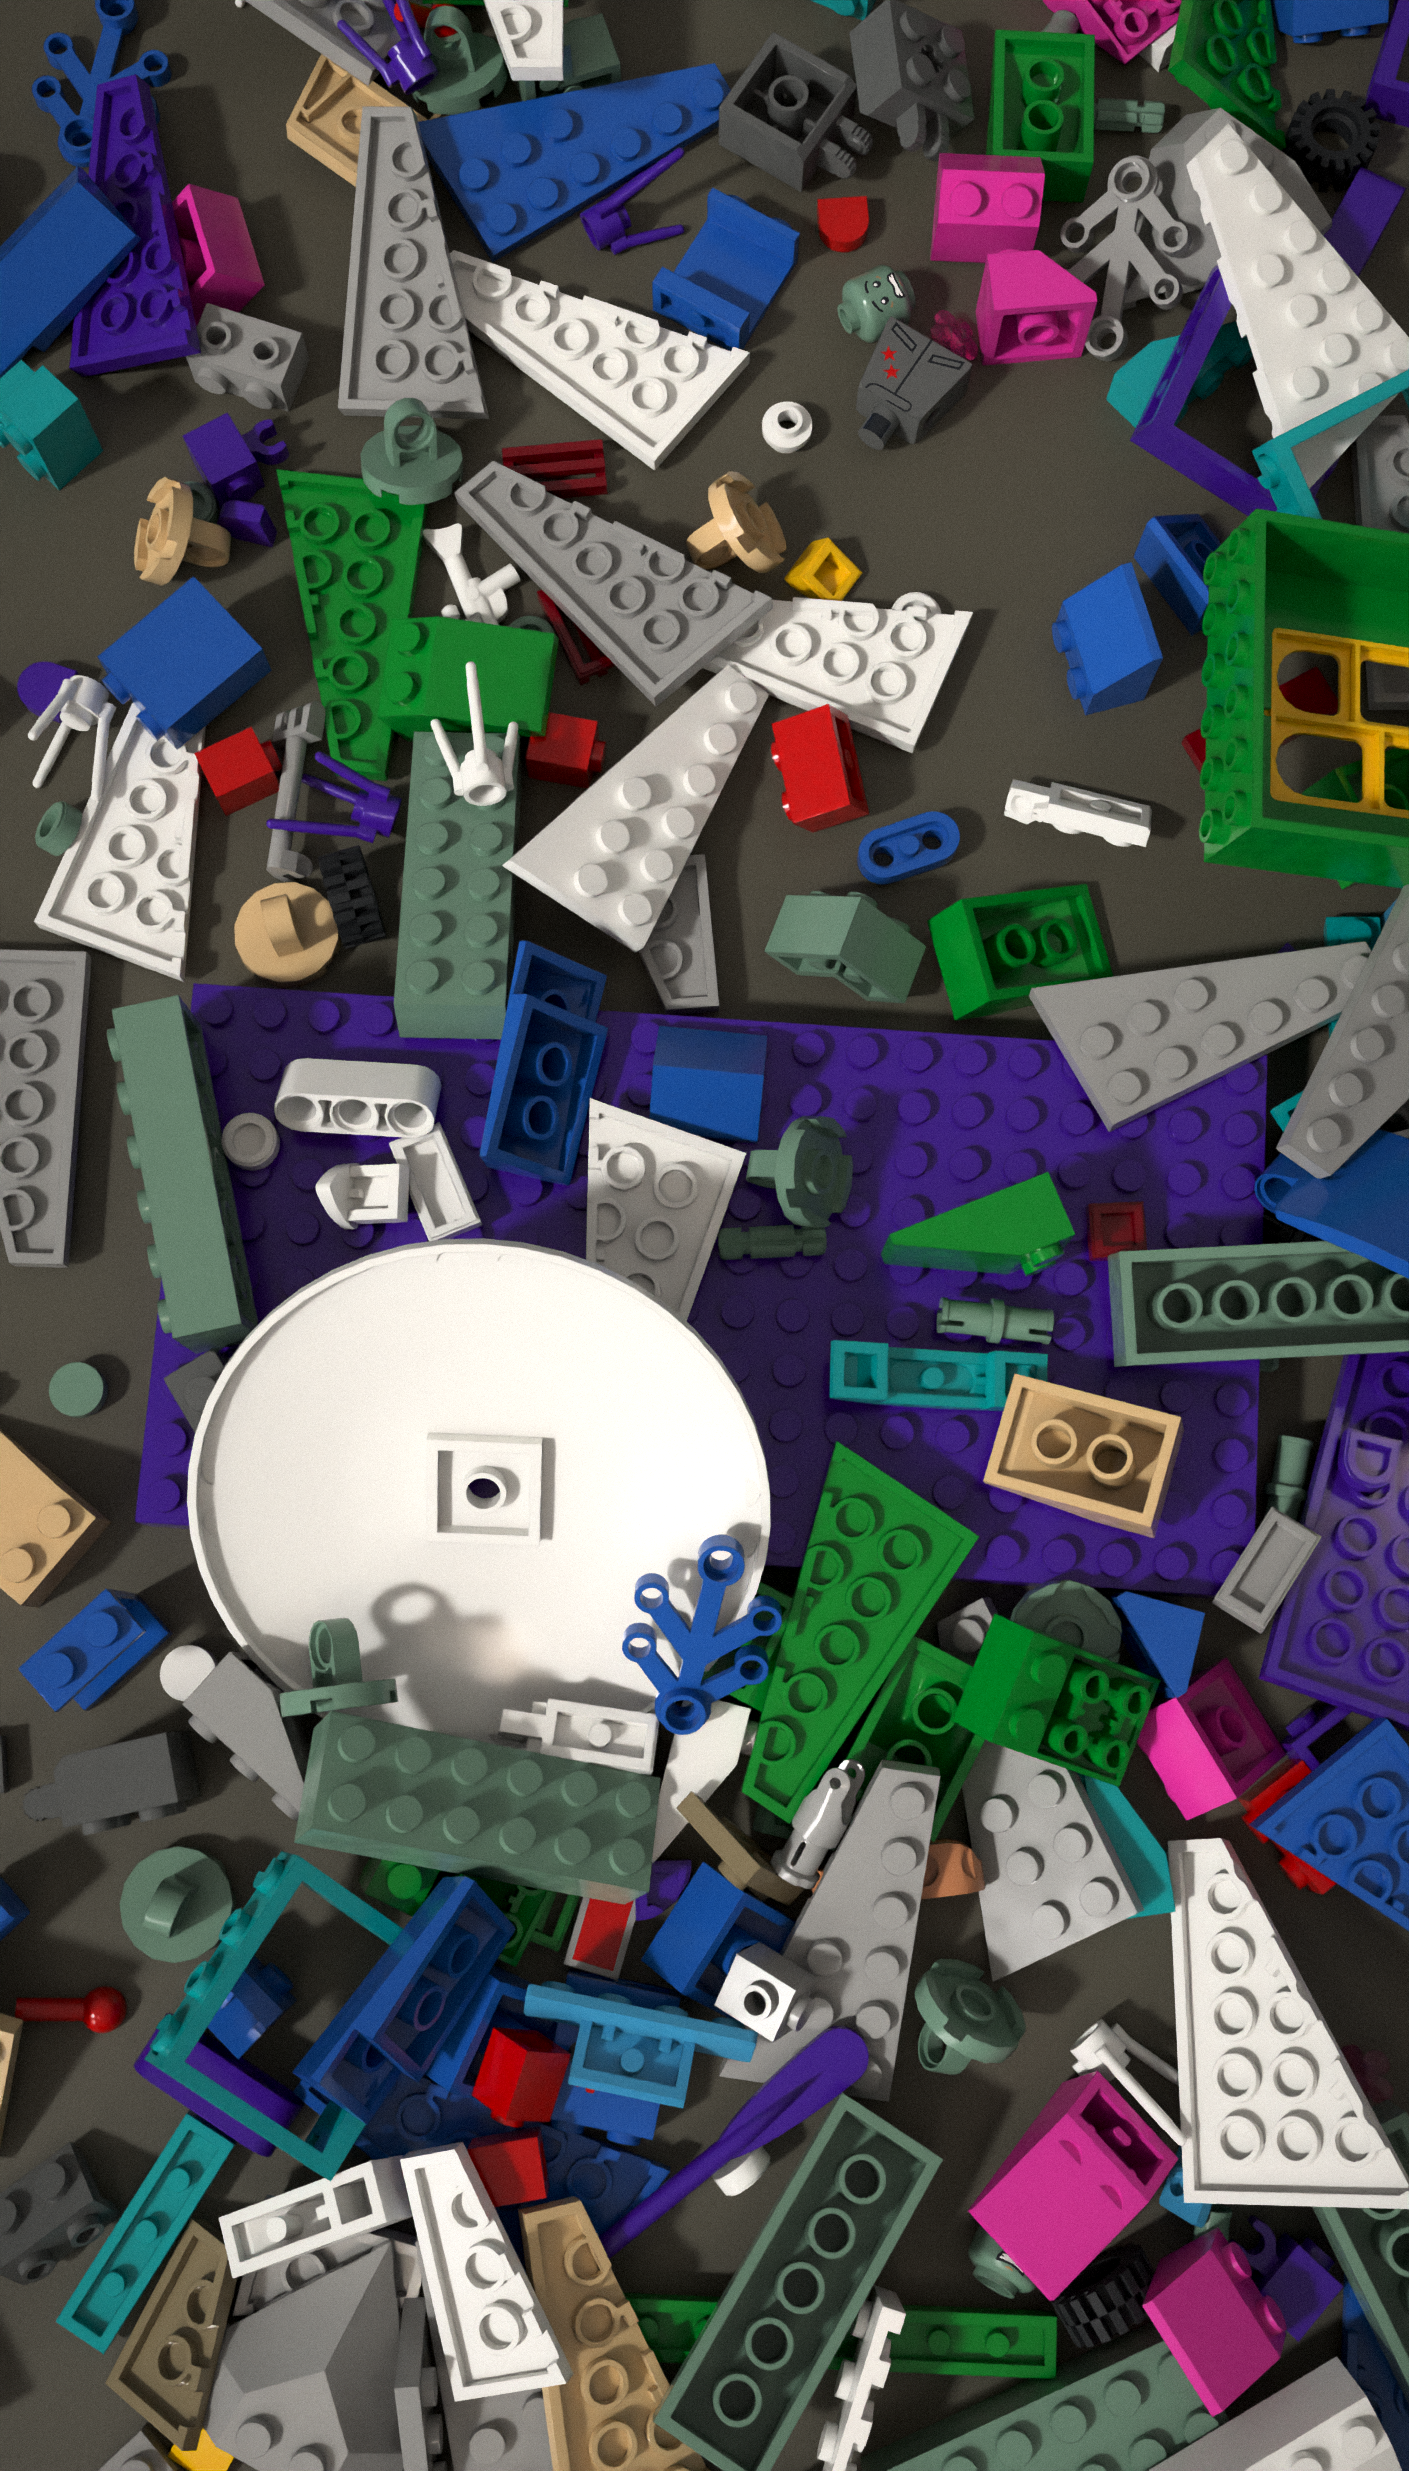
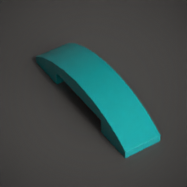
M833 1340L831 1341L830 1398L904 1407L1004 1411L1014 1373L1047 1382L1048 1354L1009 1351L974 1353L888 1347V1343Z

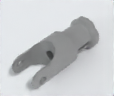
M847 1759L838 1768L828 1770L818 1788L804 1797L792 1819L794 1830L783 1849L776 1850L770 1860L775 1873L783 1880L805 1889L815 1887L820 1878L817 1870L828 1849L836 1848L851 1821L856 1804V1795L865 1779V1770L859 1761ZM849 1768H852L856 1771L855 1778L849 1776Z

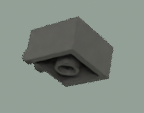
M885 0L849 32L860 113L896 127L898 137H900V146L903 149L916 152L922 146L923 156L938 162L939 153H946L949 150L950 138L975 119L962 30L897 0Z
M775 32L771 33L719 106V145L801 193L819 167L832 174H836L837 177L842 179L851 178L856 171L857 162L854 161L855 158L847 153L846 150L843 151L836 143L859 156L867 155L874 143L872 142L871 134L852 121L854 118L857 86L851 77Z
M189 1730L165 1732L64 1755L53 1770L55 1782L42 1785L41 1788L37 1786L35 1789H29V1793L24 1794L25 1799L21 1801L23 1802V1807L21 1808L25 1811L24 1815L27 1814L28 1819H34V1821H45V1819L61 1817L63 1828L82 1824L83 1836L131 1825L130 1813L139 1812L140 1823L187 1812L185 1800L201 1797Z

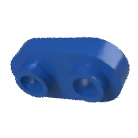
M931 811L872 830L862 839L859 845L857 855L858 868L869 881L886 885L944 866L952 860L957 851L960 840L959 829L954 820L948 815ZM927 837H934L940 842L941 846L938 849L931 850L926 848L922 841ZM884 853L890 856L892 863L888 866H880L874 861V857L877 854Z

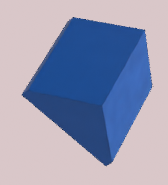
M1199 514L1154 516L1146 523L1133 557L1191 636L1202 630L1203 617L1208 606L1209 585H1205L1203 580L1205 562L1209 554L1214 552L1221 543Z
M659 1026L653 1061L649 1119L705 1139L757 1144L767 1036Z
M1127 1591L1105 1596L1111 1602L1121 1621V1641L1138 1670L1161 1680L1154 1697L1178 1698L1185 1694L1188 1689L1205 1613Z

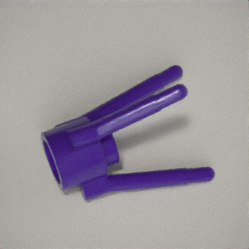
M382 0L401 38V41L395 44L387 53L391 59L389 64L345 20H339L337 22L339 30L381 73L389 88L399 83L404 93L409 95L424 88L437 77L439 71L430 58L432 53L421 35L408 0H396L404 22H400L395 18V0Z
M679 147L657 163L651 164L611 196L580 213L581 222L586 234L598 251L609 245L612 253L617 255L629 247L667 239L684 233V226L678 224L626 236L625 230L631 227V220L623 205L625 201L683 158L685 154L683 148Z
M319 751L315 754V760L360 787L359 794L306 773L302 774L301 782L354 804L351 820L359 822V826L270 818L266 822L267 827L270 829L354 837L373 844L376 834L390 838L400 810L402 798L389 794L391 788L374 783L338 760Z

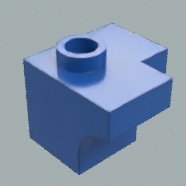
M254 1955L213 2017L208 2028L239 2059L297 2001L289 1992L293 1988L291 1980L275 1964L269 1962L264 1966Z

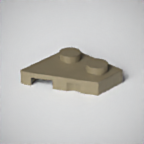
M691 1791L677 1806L676 1809L721 1857L723 1861L718 1865L719 1871L739 1890L743 1891L747 1887L763 1902L771 1897L787 1906L804 1890L800 1886L788 1883L776 1874L770 1863L773 1855L725 1816L719 1819L696 1793Z

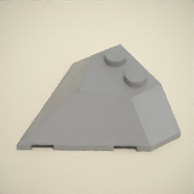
M1222 108L1185 115L1150 152L1149 160L1155 166L1159 176V185L1155 195L1174 221H1180L1187 227L1192 236V243L1189 250L1180 257L1166 255L1159 246L1158 231L1140 210L1136 234L1164 272L1175 276L1180 282L1183 294L1203 288L1211 270L1217 265V260L1222 257L1212 225L1205 226L1200 210V196L1193 188L1186 165L1228 123L1321 234L1324 235L1332 227V219L1296 162ZM1176 231L1170 234L1167 239V246L1175 247L1179 245L1183 238V232ZM1132 263L1130 265L1123 310L1136 307L1137 300L1150 297V287ZM1163 285L1158 294L1164 293L1165 298L1171 297L1174 292V285Z
M393 2237L373 2247L370 2253L345 2266L342 2263L260 2306L259 2310L232 2325L226 2324L203 2422V2428L217 2448L258 2471L403 2470L394 2392L401 2314L399 2295H396Z

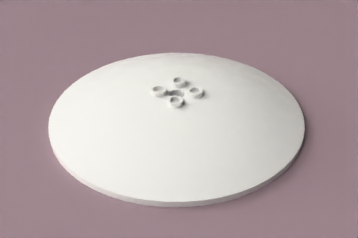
M486 1238L442 1239L407 1244L373 1253L331 1270L287 1298L247 1335L225 1365L203 1410L195 1433L188 1468L187 1507L190 1535L199 1571L210 1598L232 1636L249 1658L279 1688L285 1692L313 1688L309 1654L310 1630L318 1620L348 1618L354 1624L357 1631L363 1682L396 1679L398 1702L335 1710V1712L521 1750L526 1749V1743L498 1739L500 1716L503 1709L531 1713L533 1702L547 1703L548 1698L656 1714L655 1697L658 1691L637 1662L630 1661L623 1654V1633L629 1625L634 1623H646L653 1627L657 1634L656 1651L677 1677L679 1676L682 1658L651 1615L641 1611L636 1606L634 1601L636 1581L647 1573H656L663 1576L669 1584V1600L691 1628L703 1581L698 1572L699 1547L707 1538L714 1535L724 1534L735 1538L744 1550V1573L736 1583L726 1586L714 1631L716 1632L747 1615V1607L757 1593L766 1562L771 1527L770 1484L765 1453L755 1420L737 1383L719 1356L700 1334L666 1303L635 1282L599 1264L563 1251L542 1246ZM479 1478L490 1479L498 1485L500 1492L491 1498H480L471 1492L469 1484ZM716 1551L711 1553V1556L718 1560H725L731 1556V1553ZM648 1588L642 1592L647 1598H657L662 1594L655 1588ZM635 1638L630 1641L633 1646L640 1648L649 1644L643 1638ZM718 1659L707 1664L704 1671H709ZM330 1711L315 1714L324 1718Z

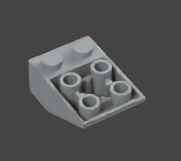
M230 1651L183 1702L182 1705L193 1714L188 1723L210 1743L213 1744L219 1739L235 1753L229 1759L233 1766L252 1782H256L259 1777L276 1791V1794L271 1798L275 1805L288 1817L298 1821L310 1753V1745L300 1716L282 1717L279 1694L285 1693V1691L279 1688L245 1652Z

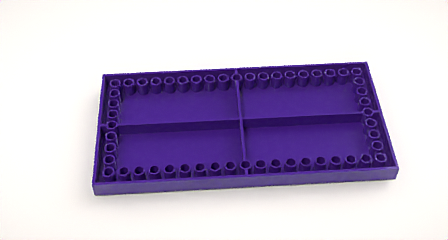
M193 983L191 1012L202 1027L222 1134L226 1125L234 1117L244 1113H256L264 1116L272 1123L280 1138L279 1152L273 1162L265 1168L254 1171L244 1170L233 1164L227 1157L258 1324L273 1309L300 1288L333 1269L373 1253L407 1244L429 1241L410 1194L408 1198V1222L358 1224L357 1229L345 1230L328 1215L316 1193V1184L329 1169L340 1164L359 1163L360 1166L397 1164L389 1143L402 1137L301 1132L291 1130L282 1125L274 1113L275 1102L284 1069L290 1062L296 1059L312 1058L414 1064L425 1066L434 1071L440 1078L442 1085L434 1124L440 1122L482 1222V1226L450 1239L486 1238L524 1242L563 1251L586 1260L589 1108L569 1186L488 1168L479 1156L501 1039L400 1037L394 1008V997ZM598 1010L596 1023L608 1027V1032L591 1099L648 1119L650 1115L653 1061L659 1026L767 1036L757 1144L711 1140L746 1153L719 1230L741 1227V1232H749V1227L794 1225V1229H801L802 1226L793 1224L784 1215L777 1198L776 1189L758 1186L746 1180L751 1151L778 1150L781 1138L791 1122L802 1116L834 1118L843 1127L847 1136L846 1138L838 1139L841 1144L842 1155H852V1187L846 1207L842 1213H831L828 1218L831 1224L825 1227L827 1239L825 1253L822 1255L803 1256L801 1251L795 1252L793 1257L751 1259L750 1254H743L742 1259L723 1260L718 1252L717 1235L687 1319V1323L714 1350L737 1383L755 1420L760 1436L770 1484L771 1527L764 1568L801 1570L835 1441H838L979 1536L950 1581L1037 1587L1046 1581L1069 1579L1089 1585L1096 1591H1127L1139 1594L1215 1598L1255 1534L1260 1359L1115 1367L1108 1261H1089L1085 1207L1091 1203L1144 1201L1147 1250L1263 1244L1264 1206L1257 1199L1254 1187L1256 1180L1265 1169L1267 1055L1109 1132L1054 1040ZM1046 1172H1049L1075 1232V1236L1063 1248L1065 1255L1055 1260L1056 1265L1028 1277L1025 1276L1023 1269L1007 1275L889 1265L884 1263L881 1256L889 1234ZM162 1278L159 1300L165 1299ZM947 1297L948 1299L989 1303L991 1298L1003 1299L1005 1305L1037 1309L1050 1308L1054 1313L1053 1332L1047 1331L1052 1336L1051 1341L1046 1345L1040 1342L1001 1338L999 1343H988L985 1336L948 1332L938 1333L937 1311L942 1310V1308H939L940 1298ZM158 1313L135 1522L152 1527L190 1529L187 1507L188 1468L195 1432L163 1378L205 1352L195 1354L174 1340L172 1333L165 1334ZM831 1341L888 1343V1347L974 1353L1009 1351L1048 1354L1047 1382L1181 1417L1184 1433L1155 1538L1097 1523L984 1483V1476L1003 1411L904 1407L830 1398ZM241 1344L223 1348L229 1359ZM479 1478L469 1484L471 1492L480 1498H491L500 1492L498 1485L490 1479Z

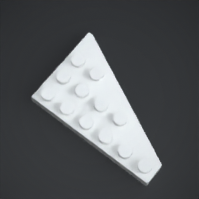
M1228 123L1186 166L1193 188L1200 196V210L1205 226L1211 224L1222 256L1217 260V264L1229 301L1236 309V323L1241 338H1248L1258 369L1252 374L1265 414L1272 422V436L1275 438L1408 370L1409 337ZM1398 394L1291 448L1309 489Z
M1222 1838L1168 1841L1169 1873L1176 1912H1171L1180 2123L1181 2131L1187 2138V2142L1182 2145L1184 2203L1409 2209V2177L1230 1841Z

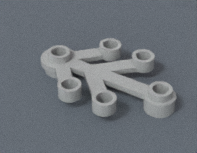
M1137 155L1120 160L1109 174L1108 191L1079 217L1067 220L1060 232L1061 241L1068 250L1073 253H1082L1091 246L1094 239L1093 231L1117 212L1115 230L1071 269H1065L1086 284L1109 264L1101 316L1091 321L1085 342L1087 350L1100 361L1115 360L1127 347L1128 333L1121 324L1131 263L1150 287V297L1159 308L1164 310L1172 309L1180 303L1183 296V288L1175 276L1164 272L1136 234L1139 210L1158 231L1159 246L1170 257L1184 255L1191 246L1192 236L1182 222L1174 221L1155 195L1159 185V176L1155 166L1147 158ZM1134 177H1141L1142 184L1140 188L1135 192H1127L1126 186L1128 182ZM1079 227L1084 228L1083 238L1076 243H1071L1069 240L1071 232ZM1176 231L1183 232V238L1179 245L1175 247L1167 246V239L1170 234ZM1165 284H1173L1174 292L1171 297L1165 300L1159 299L1158 292L1160 288ZM1109 333H1115V344L1109 349H1102L1101 341L1103 337Z

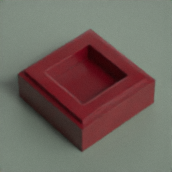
M1144 1201L1091 1203L1085 1207L1089 1261H1108V1255L1120 1251L1147 1250Z

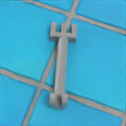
M318 701L280 712L276 716L272 742L284 748L285 752L274 819L296 820L307 744L322 740L326 712L324 706ZM272 829L266 870L273 877L283 882L310 876L313 871L311 860L298 852L291 851L294 832Z

